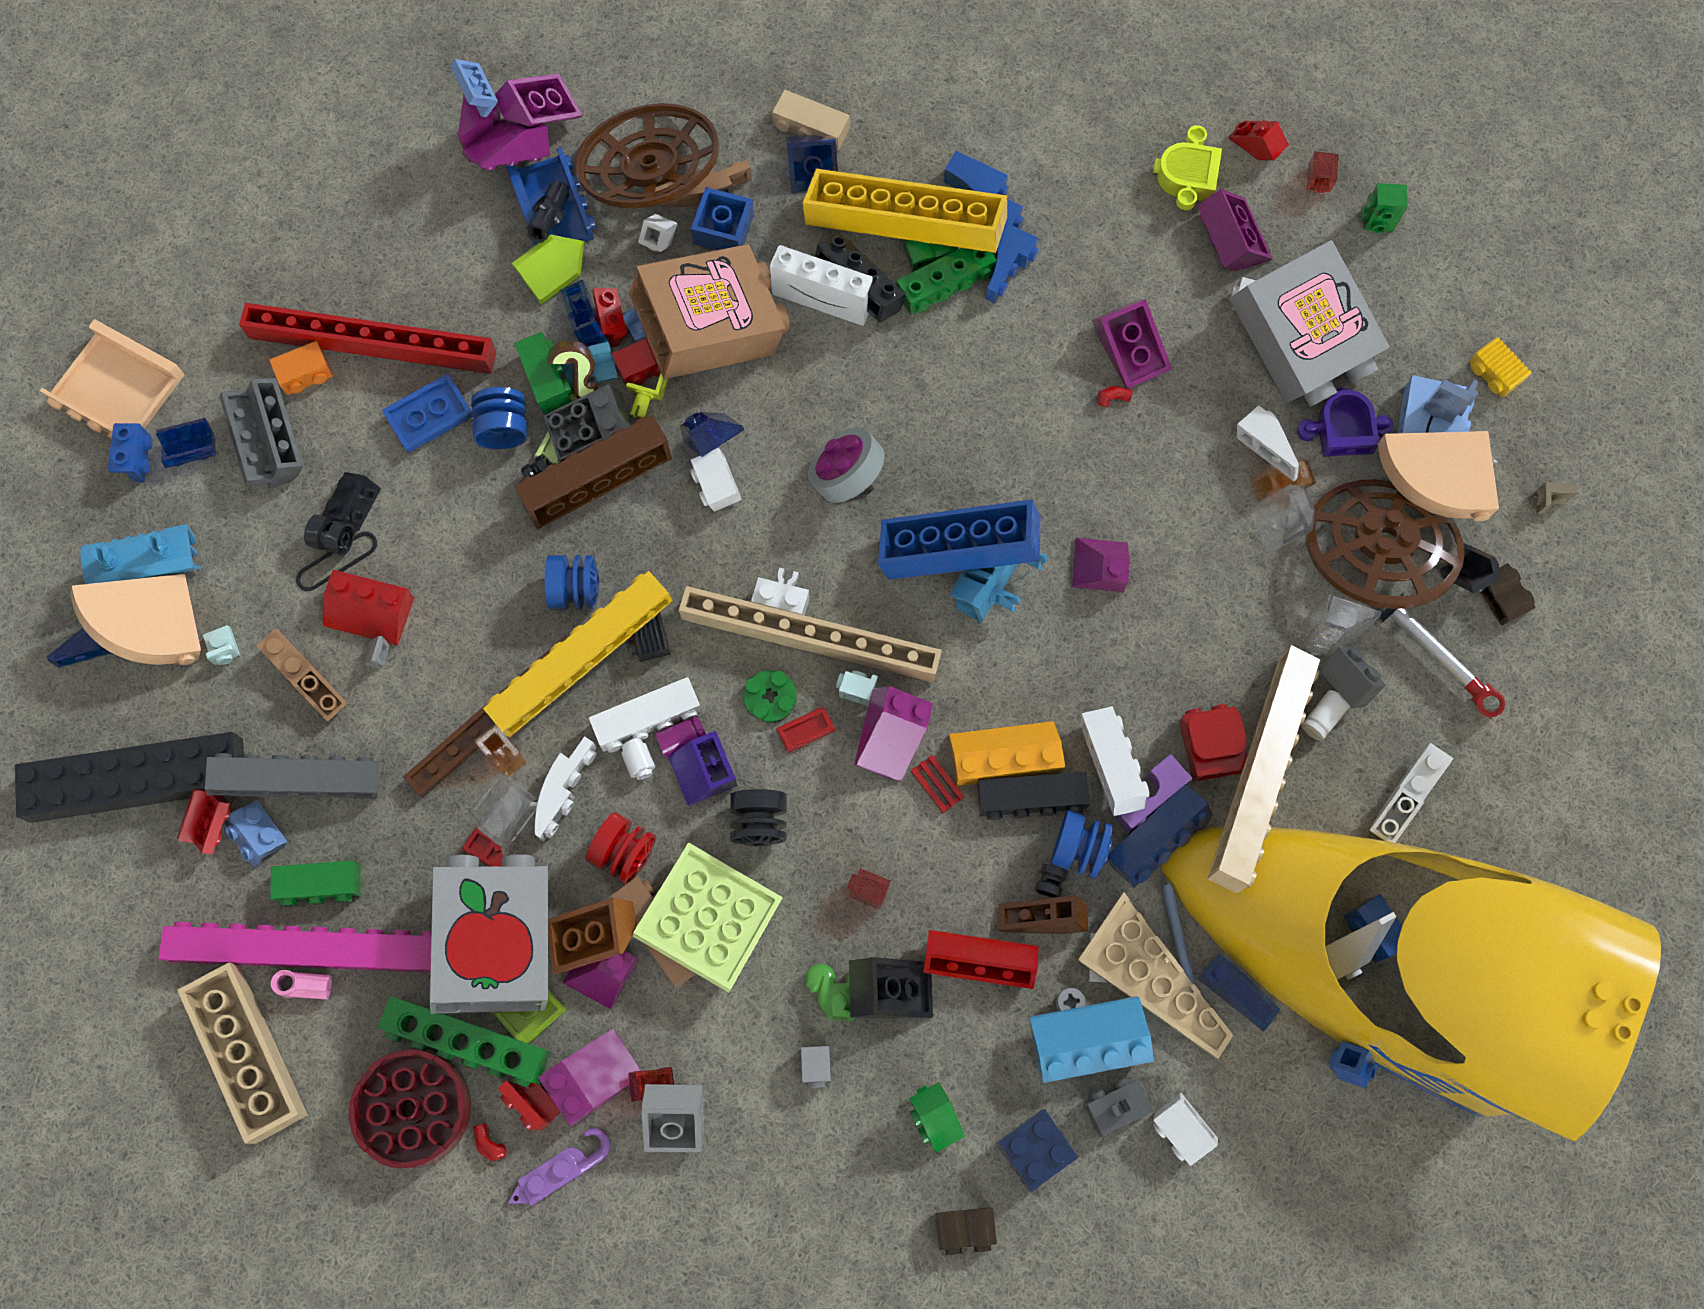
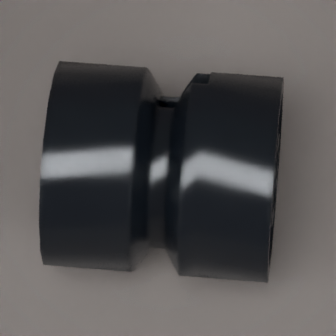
M317 514L308 520L304 531V541L307 546L326 550L341 556L347 554L354 540L352 524L339 520L333 521L332 518Z

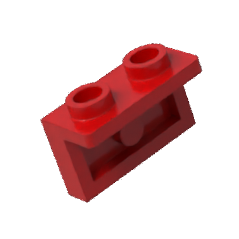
M594 288L592 294L600 331L606 335L610 347H618L626 335V325L617 288Z
M194 789L177 835L178 840L194 843L201 853L212 855L215 846H218L220 843L223 822L228 819L230 814L229 802L223 796L207 795L205 790Z
M506 1080L498 1088L503 1094L500 1099L511 1110L515 1107L522 1115L519 1120L530 1131L533 1128L536 1131H542L561 1113L550 1095L540 1084L530 1082L529 1087H525Z

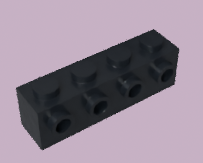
M840 232L817 244L816 258L869 275L873 278L868 291L867 312L879 323L901 311L905 298V293L902 289L892 282L882 270L877 268L866 255L862 254Z

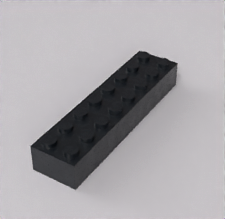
M226 732L15 764L16 817L33 823L190 799L194 789L205 790L207 757H214V754L226 753L231 754L232 758H243V738L234 732Z

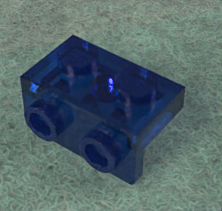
M206 418L156 430V436L161 443V462L165 468L181 466L185 463L216 456L215 434Z

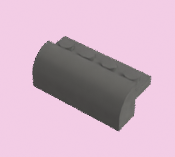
M277 378L251 379L247 390L221 392L219 398L245 486L268 484L269 488H274L296 479L302 470L303 464Z

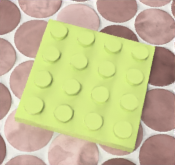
M688 842L633 932V937L729 993L783 897Z

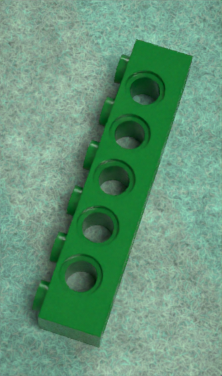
M390 996L378 1025V1029L386 1031L384 1036L398 1042H401L402 1037L412 1040L410 1046L426 1051L428 1046L437 1049L435 1054L449 1060L452 1059L453 1055L463 1058L461 1064L477 1069L479 1064L488 1067V1074L503 1078L504 1073L514 1076L512 1082L525 1087H529L530 1082L540 1083L538 1077L543 1074L551 1051L445 1014H430V1009L393 996ZM416 1018L417 1027L414 1031L410 1032L408 1030V1023L411 1019ZM441 1026L443 1030L442 1037L435 1041L433 1038L434 1030ZM466 1035L468 1037V1045L465 1049L460 1050L458 1046L459 1040ZM492 1044L494 1054L491 1058L486 1059L484 1050L488 1045ZM518 1053L520 1063L512 1069L509 1063L510 1058L513 1054Z

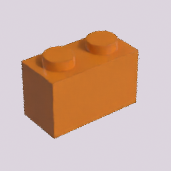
M317 341L269 359L277 381L286 395L300 393L305 387L313 384H322L328 378L334 376L325 353Z

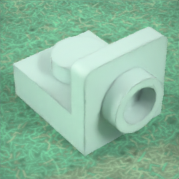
M228 625L203 634L208 650L206 657L214 665H226L232 662L233 658L240 656L232 629Z

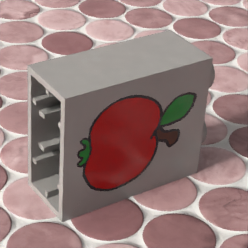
M471 855L447 857L445 859V867H433L430 1014L545 1011L548 1002V866H535V857L530 855L505 856L502 858V867H479V858Z

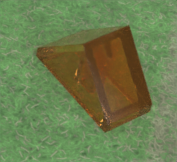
M496 724L474 739V742L505 779L526 763Z

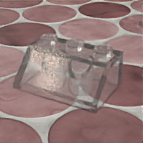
M1329 594L1308 618L1300 647L1306 648V651L1313 655H1326L1337 650L1338 647H1343L1358 640L1380 617L1381 612Z

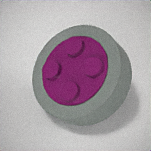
M854 427L841 431L830 438L813 457L808 470L809 482L827 501L833 503L850 500L861 492L869 494L873 491L871 483L882 469L885 458L884 450L864 428Z

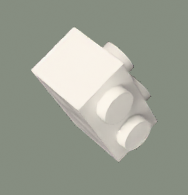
M719 448L691 459L694 468L690 469L695 483H700L703 491L699 492L704 506L709 505L715 512L742 500L726 458Z
M1182 1093L1178 1094L1154 1113L1153 1120L1155 1123L1153 1126L1162 1138L1167 1136L1173 1144L1172 1150L1181 1161L1186 1160L1190 1166L1218 1146L1217 1136Z

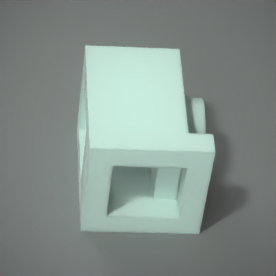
M846 671L845 674L840 673L836 688L839 689V697L869 706L872 689L876 688L878 676L872 675V678L869 679L866 674L859 671H852V673Z

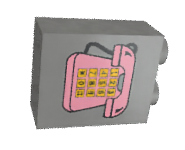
M1332 240L1254 281L1229 298L1286 403L1301 396H1304L1309 407L1337 393L1331 381L1332 379L1344 372L1351 384L1379 369L1373 356L1390 348Z

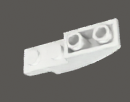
M585 736L570 758L561 753L558 755L543 784L535 817V835L543 842L547 837L551 838L556 833L559 827L557 822L562 815L566 816L572 810L575 797L568 791V788H573L581 778L580 771L585 764L589 766L596 757L597 752L595 750L597 747L594 742Z
M1428 743L1415 763L1409 767L1379 812L1369 831L1384 841L1396 843L1424 804V799L1454 758L1432 743Z

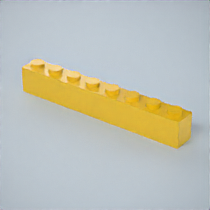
M650 571L638 575L632 581L630 587L625 591L616 593L606 607L597 609L591 615V619L588 622L575 627L565 641L556 643L550 649V653L547 656L534 661L530 665L529 671L522 676L514 678L508 684L506 690L501 694H495L488 700V705L483 709L506 736L510 738L673 602L670 594Z

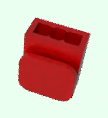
M1220 704L1211 707V710L1201 712L1200 708L1187 710L1179 720L1191 777L1193 778L1192 781L1242 774L1247 759V739L1242 718L1237 712L1236 706L1227 707L1226 704Z

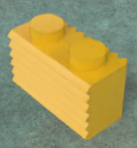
M1496 337L1477 351L1468 362L1474 374L1482 376L1488 383L1490 391L1494 394H1499L1501 398H1504L1522 384L1531 374V370H1528V367L1517 358V355H1514V352L1507 348V345L1500 340V337Z

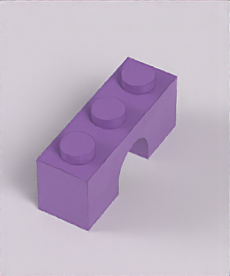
M1172 754L1154 767L1147 775L1155 786V795L1151 798H1146L1145 809L1113 816L1127 833L1139 827L1148 816L1193 779ZM1108 806L1107 810L1112 814L1111 808Z

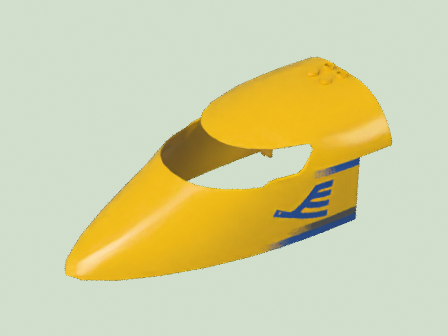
M1224 826L1197 830L1184 846H1179L1171 854L1168 861L1161 865L1163 873L1169 883L1172 884L1185 909L1218 946L1270 994L1313 1026L1339 1043L1344 1041L1370 1050L1377 1066L1477 1117L1516 1114L1571 1141H1576L1595 1123L1616 1091L1632 1055L1659 972L1661 941L1656 927L1652 924L1561 886L1515 871L1434 850L1314 830L1271 827L1269 835L1263 840L1261 846L1264 848L1262 858L1256 863L1254 869L1257 873L1254 883L1251 887H1246L1237 894L1207 879ZM1387 855L1458 879L1457 881L1446 882L1421 896L1410 909L1398 939L1397 962L1406 993L1425 1021L1466 1057L1464 1063H1452L1435 1059L1401 1036L1375 1026L1341 988L1329 965L1325 948V923L1331 901L1342 881L1357 866L1369 859Z

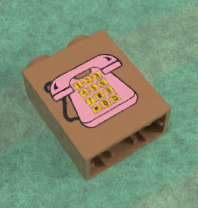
M749 244L636 267L629 295L663 379L774 355L782 335L789 331V316L785 306L782 303L775 304L770 294L771 275L769 268L765 262L757 263Z

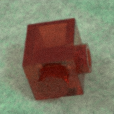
M1314 151L1308 164L1306 190H1313L1318 193H1331L1337 181L1339 154Z
M860 868L858 875L852 874L847 889L851 890L850 898L880 910L891 880Z

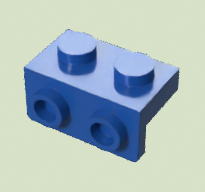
M115 423L113 425L108 470L111 473H126L134 482H145V475L150 470L148 451L152 449L153 440L151 435L139 423Z

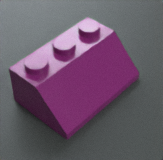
M559 73L507 80L495 93L498 100L496 105L503 118L526 126L578 119L583 116Z
M1220 189L1197 205L1201 213L1199 215L1200 220L1208 229L1210 234L1208 238L1211 244L1216 247L1219 254L1217 258L1222 267L1238 271L1272 260V256L1245 197Z

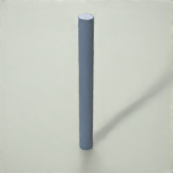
M1172 884L1163 885L1161 887L1178 962L1189 980L1195 984Z

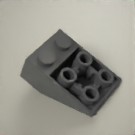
M610 384L543 416L560 462L564 461L572 453H579L587 449L595 441H603L616 430L626 429L633 425L621 391Z

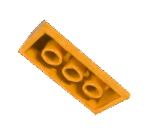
M1054 721L949 734L956 786L978 784V781L982 779L1060 774L1065 768L1061 739Z

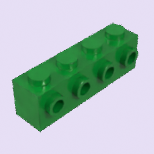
M960 248L896 280V285L905 293L903 304L911 315L915 312L922 313L931 304L947 300L956 291H965L974 282L980 279L982 281L989 279L994 274L997 260L992 252Z

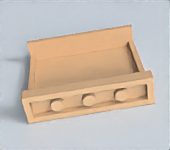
M94 319L89 328L95 335L53 390L49 392L41 388L40 392L47 397L45 402L57 410H60L61 407L66 409V414L74 420L80 422L83 419L88 422L86 424L88 427L98 433H101L103 430L108 433L107 437L112 439L113 425L115 423H139L145 429L185 374L175 363Z

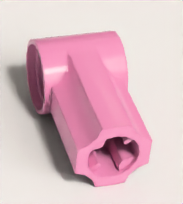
M281 970L272 977L271 987L276 994L285 998L297 997L328 1000L331 994L332 976ZM291 977L293 980L292 987L287 991H282L281 984L283 980Z

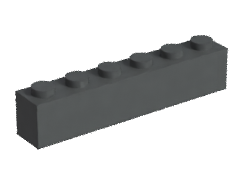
M217 753L214 754V757H207L205 792L207 795L377 798L379 761H373L371 757H358L357 761L345 760V757L331 756L329 760H317L316 756L311 755L301 756L300 759H289L287 755H273L272 759L260 758V755L245 754L243 758H232L231 754Z

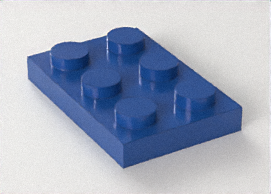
M448 373L382 410L407 453L472 418L470 407Z

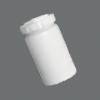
M1329 690L1307 716L1301 727L1315 740L1323 741L1349 709L1350 705L1338 692Z

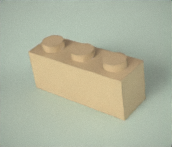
M787 90L783 91L772 112L773 125L780 131H789L805 141L811 140L819 143L825 149L839 151L850 129V115Z

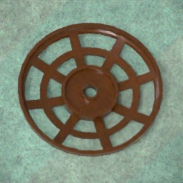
M667 103L634 107L610 117L598 125L586 137L577 153L576 173L582 188L588 195L599 202L619 208L651 207L674 200L699 185L708 176L716 163L719 154V141L712 122L695 109ZM654 117H678L686 119L688 122L681 131L671 128H655ZM644 118L645 130L630 134L620 141L609 134L614 128L624 122ZM696 124L704 129L712 141V145L701 150L698 149L696 142L689 136ZM655 136L674 137V140L668 143L662 140H655ZM646 139V141L638 143L630 149L626 147V145L635 140ZM601 140L611 147L604 156L601 167L586 165L590 153ZM684 142L692 153L678 157L676 149ZM617 153L623 156L620 163L621 167H609ZM711 154L705 167L694 178H690L697 169L699 159ZM692 162L684 176L676 174L680 165ZM586 174L601 175V179L609 191L602 194L594 191L587 182ZM609 175H623L626 181L616 187L610 181ZM666 181L674 182V184L667 188L655 191L656 185ZM633 186L645 187V193L626 191ZM619 195L621 197L639 200H620L615 199L613 197Z
M1368 479L1348 482L1333 488L1315 504L1308 518L1305 531L1309 556L1323 578L1346 596L1364 604L1380 608H1413L1438 599L1456 581L1463 566L1464 544L1453 518L1440 515L1431 516L1428 511L1413 504L1398 490L1396 494L1384 492L1364 494L1358 488L1363 486H1380L1397 490L1391 481ZM1348 491L1354 497L1344 503L1336 514L1320 512L1324 504L1334 495ZM1370 499L1394 500L1392 508H1377ZM1358 503L1367 511L1360 519L1345 515L1351 507ZM1404 504L1415 509L1424 518L1415 520L1402 512ZM1317 521L1333 523L1332 536L1336 548L1325 554H1322L1316 538ZM1341 524L1356 528L1355 540L1347 543L1343 541ZM1447 524L1457 545V557L1442 550L1443 537L1438 525ZM1431 527L1435 537V545L1422 540L1419 529ZM1381 533H1389L1393 536V539L1384 537ZM1417 548L1432 555L1425 564L1418 568L1411 558ZM1360 549L1366 556L1373 559L1372 566L1366 565L1351 552ZM1343 557L1355 569L1368 575L1364 588H1360L1344 579L1329 563ZM1439 559L1453 567L1444 581L1436 587L1427 590L1421 576L1432 570ZM1384 563H1402L1406 572L1382 571ZM1378 579L1394 582L1411 580L1417 594L1390 596L1374 593Z

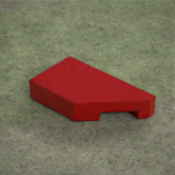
M476 826L461 850L471 856L478 857L479 861L488 867H502L503 853L500 841Z

